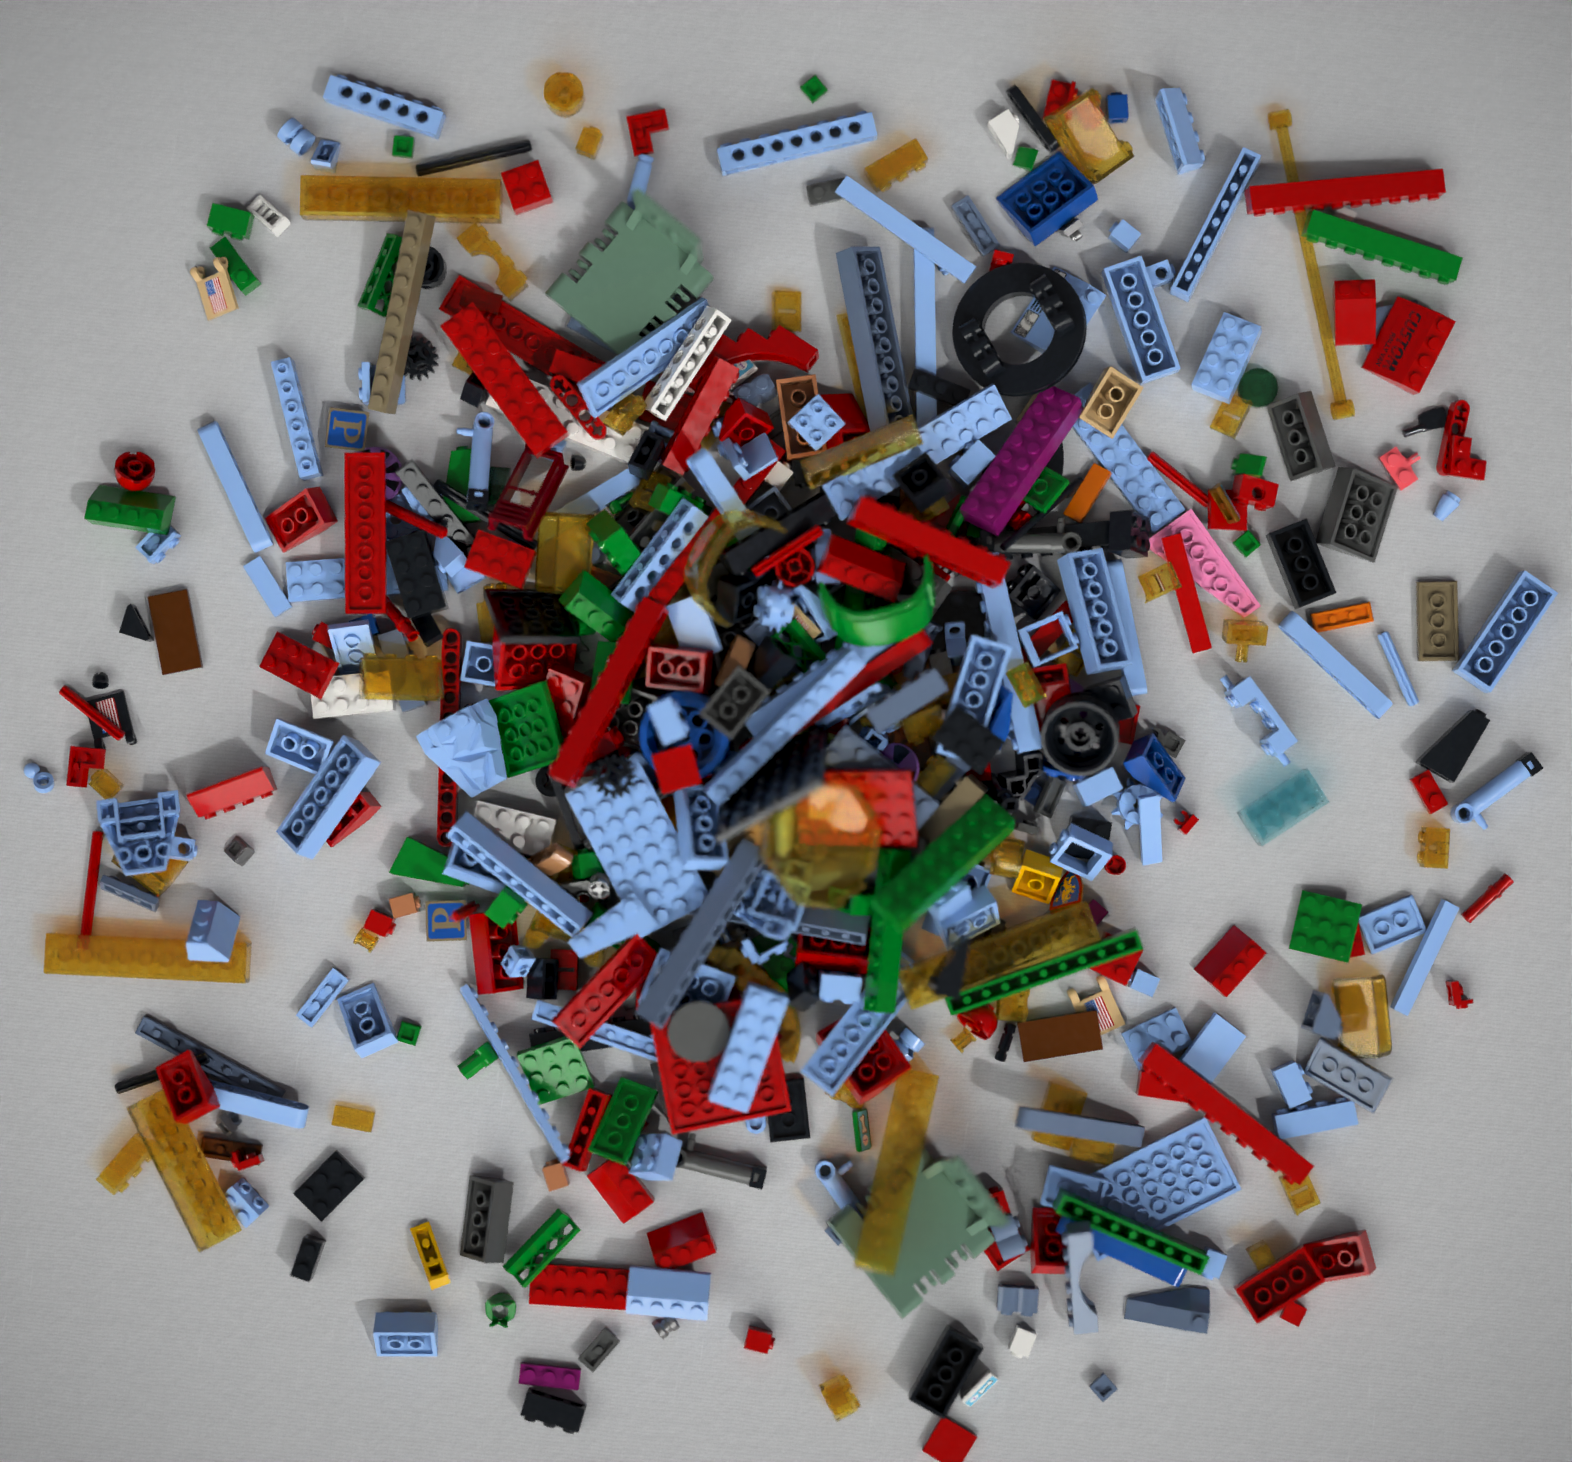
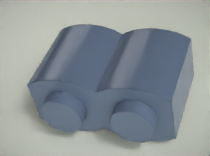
M762 374L753 379L751 383L738 386L733 391L735 401L741 398L757 407L759 403H766L772 400L777 395V392L769 374Z
M1011 1213L1005 1215L1010 1222L1004 1227L990 1226L1003 1261L1025 1253V1247L1028 1246L1024 1234L1020 1235L1017 1228L1021 1226L1017 1216L1013 1217Z
M998 1284L997 1311H1001L1002 1315H1013V1312H1020L1021 1316H1033V1314L1038 1313L1039 1288L1038 1286Z

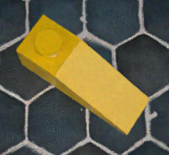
M429 1221L410 1228L431 1290L451 1283Z

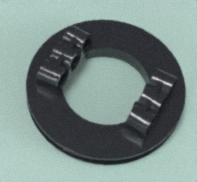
M1032 263L1004 265L980 277L962 297L953 320L952 336L954 349L965 371L980 386L985 388L990 384H995L999 394L1004 396L1021 397L1034 395L1059 383L1077 363L1086 340V315L1076 291L1057 272ZM1016 296L1036 298L1055 330L1053 339L1046 351L1033 361L1024 364L1002 362L985 332L986 322L991 312L1003 301Z

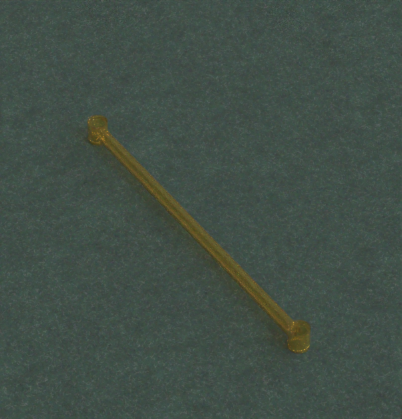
M1289 109L1269 112V127L1277 132L1287 183L1299 182L1288 127L1292 126L1291 112ZM1305 210L1301 213H1294L1334 396L1335 402L1330 404V410L1335 421L1354 417L1355 409L1352 399L1346 400L1313 243L1307 241L1306 237L1301 236L1307 217Z

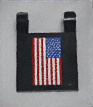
M124 691L87 701L125 732L127 744L134 745L137 743ZM89 718L94 747L106 749L103 738L111 735Z

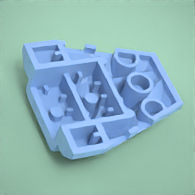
M487 698L458 711L416 736L424 753L471 798L507 779L497 716Z
M178 790L158 792V798L118 803L117 798L96 801L98 821L125 876L165 871L167 869L180 815Z
M786 860V863L771 861L763 864L733 914L765 936L785 941L790 936L791 931L797 929L810 895L811 864L795 860Z

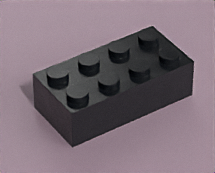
M1307 519L1266 535L1295 609L1336 594Z
M421 530L386 541L387 552L407 618L414 620L449 609L426 532Z
M947 1324L909 1391L908 1399L938 1417L945 1419L983 1351V1345Z

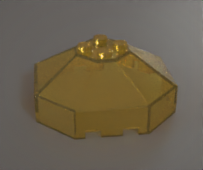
M825 781L824 787L764 819L759 857L792 902L803 906L839 909L849 897L855 896L865 888L866 883L861 881L876 870L882 829L874 819L876 818L875 812L865 802L857 787L845 783Z

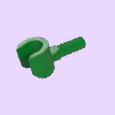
M630 492L623 498L612 501L609 506L611 513L616 514L622 511L620 504L626 502L634 494Z

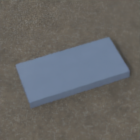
M1322 1037L1319 1039L1304 1068L1306 1075L1373 1114L1376 1112L1393 1079Z

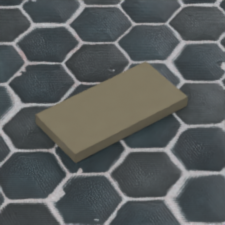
M1417 581L1418 662L1459 661L1457 581Z

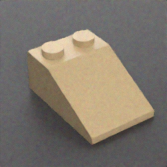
M1107 367L1095 383L1078 418L1113 439L1143 387L1113 367Z

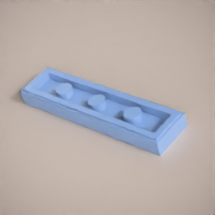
M1154 792L1138 795L1141 863L1143 866L1162 862L1159 794Z

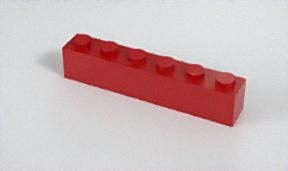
M714 356L661 455L659 463L681 475L689 471L690 467L686 460L701 449L702 444L700 443L703 437L709 434L711 422L718 417L720 405L723 401L727 400L732 383L734 384L739 377V368Z

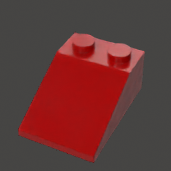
M1375 279L1334 281L1335 346L1376 344Z
M320 487L304 489L265 517L283 553L324 532L338 522Z
M190 1049L155 1067L174 1122L189 1124L221 1107L212 1084Z
M1032 1208L1031 1273L1065 1274L1064 1265L1068 1264L1067 1261H1064L1063 1249L1066 1248V1244H1063L1062 1235L1055 1231L1062 1215L1056 1213L1053 1208Z
M1366 1230L1348 1232L1303 1244L1326 1282L1367 1276L1377 1269Z

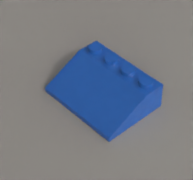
M1060 151L996 198L1019 230L1035 247L1099 200L1094 185Z

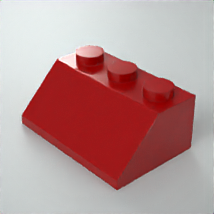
M1233 925L1196 965L1194 970L1222 996L1227 998L1267 952Z
M608 1159L588 1174L587 1178L624 1224L655 1201V1198L639 1177L629 1173L630 1165L628 1163L625 1166Z
M703 1211L646 1233L657 1268L675 1269L717 1253V1247Z

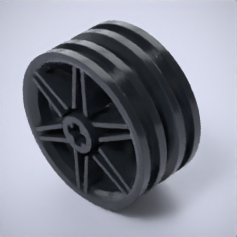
M1074 692L1062 696L1050 706L1044 718L1041 745L1046 758L1055 768L1069 775L1086 776L1099 772L1111 762L1116 754L1120 732L1118 717L1112 706L1095 694ZM1082 710L1087 712L1085 718H1082L1080 715ZM1065 717L1069 722H1062L1061 718ZM1102 723L1103 728L1096 727V724ZM1079 728L1083 729V734L1079 733ZM1059 737H1064V738H1065V742H1064V743H1060V742L1058 741V738H1059ZM1096 742L1100 744V747L1097 749L1093 748V744ZM1074 750L1081 751V754L1075 755Z

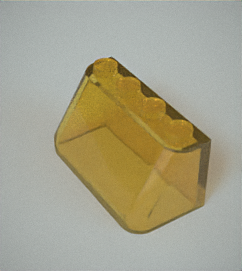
M546 512L538 528L535 588L538 592L563 594L583 569L591 574L594 542L588 534L590 529L586 523L594 518V515Z
M366 653L365 657L360 658L359 699L440 702L444 698L442 660L438 659V656L427 655L425 658H417V655H405V658H397V654H385V657H377L375 653Z
M1384 975L1333 979L1331 989L1335 996L1334 1006L1342 1020L1341 1025H1343L1341 1034L1338 1037L1339 1043L1337 1046L1359 1059L1381 1058L1390 1055L1392 1052L1387 986Z

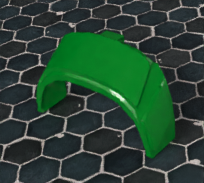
M924 555L923 558L925 569L923 583L915 595L900 604L868 612L850 611L839 606L829 595L823 582H818V594L822 611L833 631L844 642L865 647L884 646L899 642L923 630L931 620L933 606L936 603L932 561L928 559V555Z

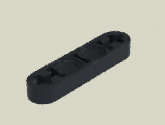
M1016 85L1007 89L1006 93L1045 148L1050 153L1059 148L1058 141Z

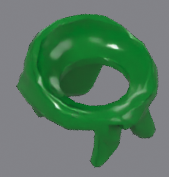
M496 1293L486 1300L485 1312L488 1319L492 1321L489 1327L498 1324L507 1328V1322L514 1318L516 1302L509 1294ZM495 1306L507 1307L508 1314L503 1318H498L493 1314L492 1308Z

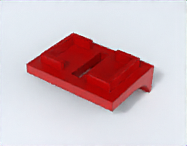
M551 949V958L559 959L558 968H574V972L558 971V990L577 991L579 956L574 950Z

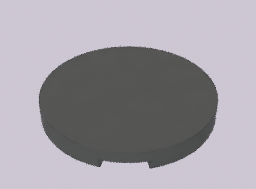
M701 1000L691 1001L673 1013L668 1025V1037L672 1048L679 1056L689 1061L703 1062L716 1057L723 1051L729 1039V1024L724 1013L716 1005Z

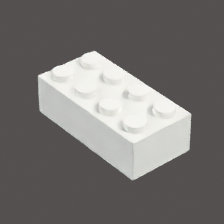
M385 670L333 676L322 699L311 695L313 719L397 711L393 672Z
M483 801L477 802L474 817L516 852L534 855L552 845L558 821L557 819Z

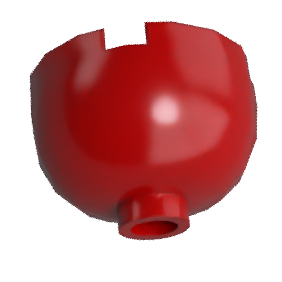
M125 452L119 455L116 459L114 470L116 480L123 488L130 491H141L147 488L155 476L154 460L142 452H137L136 454Z
M801 548L774 566L778 579L782 580V583L786 586L791 587L803 586L808 583L815 570L814 559L810 552L804 548Z
M989 1003L957 1015V1019L964 1027L967 1024L972 1029L970 1032L983 1040H987L993 1035L998 1023L997 1016L993 1012L994 1008Z

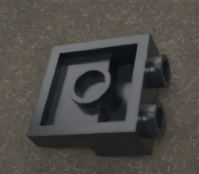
M1028 563L1019 567L1017 570L1018 576L1014 581H1008L1006 586L1009 599L1036 621L1059 594L1061 589L1038 568Z

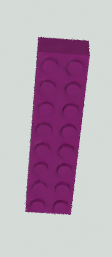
M1055 386L1037 395L961 506L960 511L965 521L999 536L1077 421L1083 409L1079 397Z

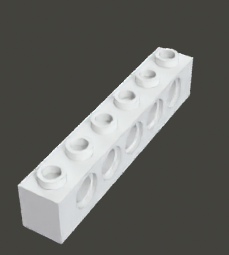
M707 306L641 406L654 416L666 421L731 322V319L719 310Z

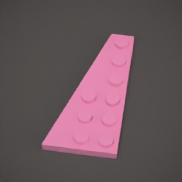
M1192 509L1148 539L1150 550L1167 562L1161 538L1181 532L1193 580L1197 585L1243 618L1261 606Z

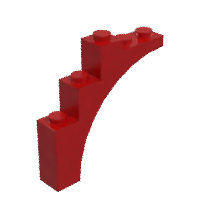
M781 325L776 330L773 329L767 339L750 328L740 333L736 342L722 334L689 386L692 390H697L714 356L732 365L747 360L777 361L795 366L808 373L819 359L818 349Z

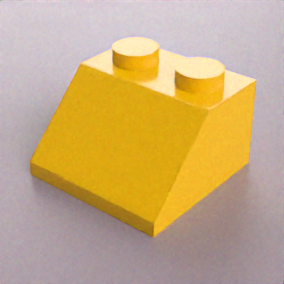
M1026 849L1011 892L1049 904L1060 881L1063 868L1051 863L1049 856Z

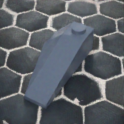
M1186 1287L1179 1290H1169L1157 1294L1127 1298L1124 1319L1207 1334L1210 1318V1290Z

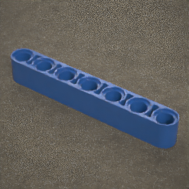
M1061 1216L1055 1231L1062 1235V1232H1065V1223L1076 1221ZM1091 1228L1094 1250L1175 1287H1180L1188 1271L1187 1269Z

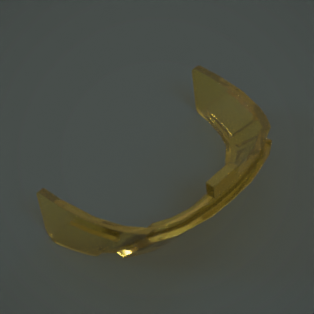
M750 510L726 511L718 515L703 530L689 554L684 572L685 583L693 596V601L719 625L722 623L730 627L732 623L722 618L712 607L708 599L706 583L710 570L728 540L739 530L751 526H764L783 533L788 532V530L780 526L781 523L769 516Z

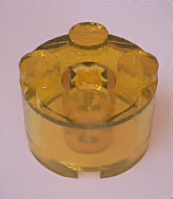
M568 72L555 73L547 79L544 85L546 104L555 115L568 118L577 114L582 109L585 102V93L581 81L574 74ZM562 92H563L564 94H566V93L568 94L566 97H565V96H562V97H561V93H562Z
M1006 837L994 851H991L989 874L1017 879L1022 864L1021 857L1024 852V840Z
M839 1374L818 1385L836 1422L857 1412L858 1408L861 1407L854 1393H850L849 1390L852 1387L845 1375L841 1376Z

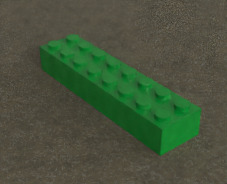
M985 794L872 897V909L902 934L1014 831L1015 818Z

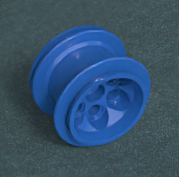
M674 691L658 698L651 705L669 697L672 701L676 700L678 702L681 713L684 716L683 719L690 730L688 735L690 739L686 742L678 740L664 746L651 714L647 709L640 724L639 743L648 764L655 770L651 755L667 751L672 746L678 748L691 744L692 749L698 752L696 764L700 778L710 773L713 774V771L722 763L727 751L730 749L731 740L705 720L701 726H695L692 723L693 717L699 715L711 698L702 693ZM701 735H710L711 741L708 745L700 743Z

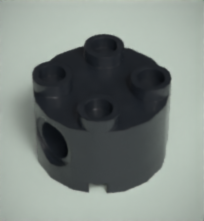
M434 247L429 248L422 289H433L441 286L447 274L445 260Z

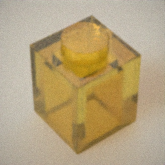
M593 126L589 128L584 127L575 148L576 153L595 160L604 139L603 134L600 133L601 130Z
M107 769L97 770L91 776L92 781L89 783L104 799H113L124 787Z
M1264 1240L1245 1249L1258 1271L1276 1262L1268 1244Z

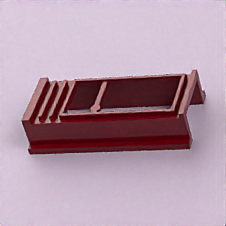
M525 444L521 457L492 513L488 516L489 523L487 529L495 531L499 522L522 528L524 539L532 541L569 469V466L564 463L563 453L549 450L540 456L554 461L538 492H535V490L518 487L532 460L533 454L527 444ZM515 491L528 493L531 496L535 495L531 506L510 502Z

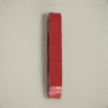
M554 376L550 381V387L554 394L594 440L604 439L607 434V428L599 417L595 418L593 416H590L587 421H582L579 418L580 412L583 410L589 411L586 402L564 376ZM555 381H564L562 385L567 391L568 388L571 390L564 394L560 388L555 389ZM569 395H575L578 398L577 403L573 406L568 405L566 402ZM594 418L597 420L594 422V424L598 428L603 427L601 429L602 434L600 436L599 434H593L594 429L591 425L589 426V428L586 427V425L590 424L594 420Z
M1465 400L1453 401L1449 406L1436 465L1437 472L1441 476H1447L1444 465L1448 461L1446 457H1448L1449 453L1447 448L1450 443V436L1464 437L1470 412V406ZM1454 423L1459 427L1457 434H1454L1452 431Z

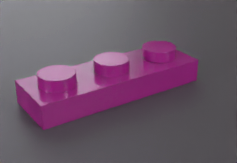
M521 1362L519 1384L579 1390L581 1369Z

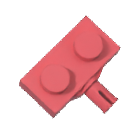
M1394 447L1379 457V460L1397 487L1402 491L1418 480L1411 465L1421 458L1418 456L1412 460V458L1418 455L1417 452L1406 458L1397 447Z

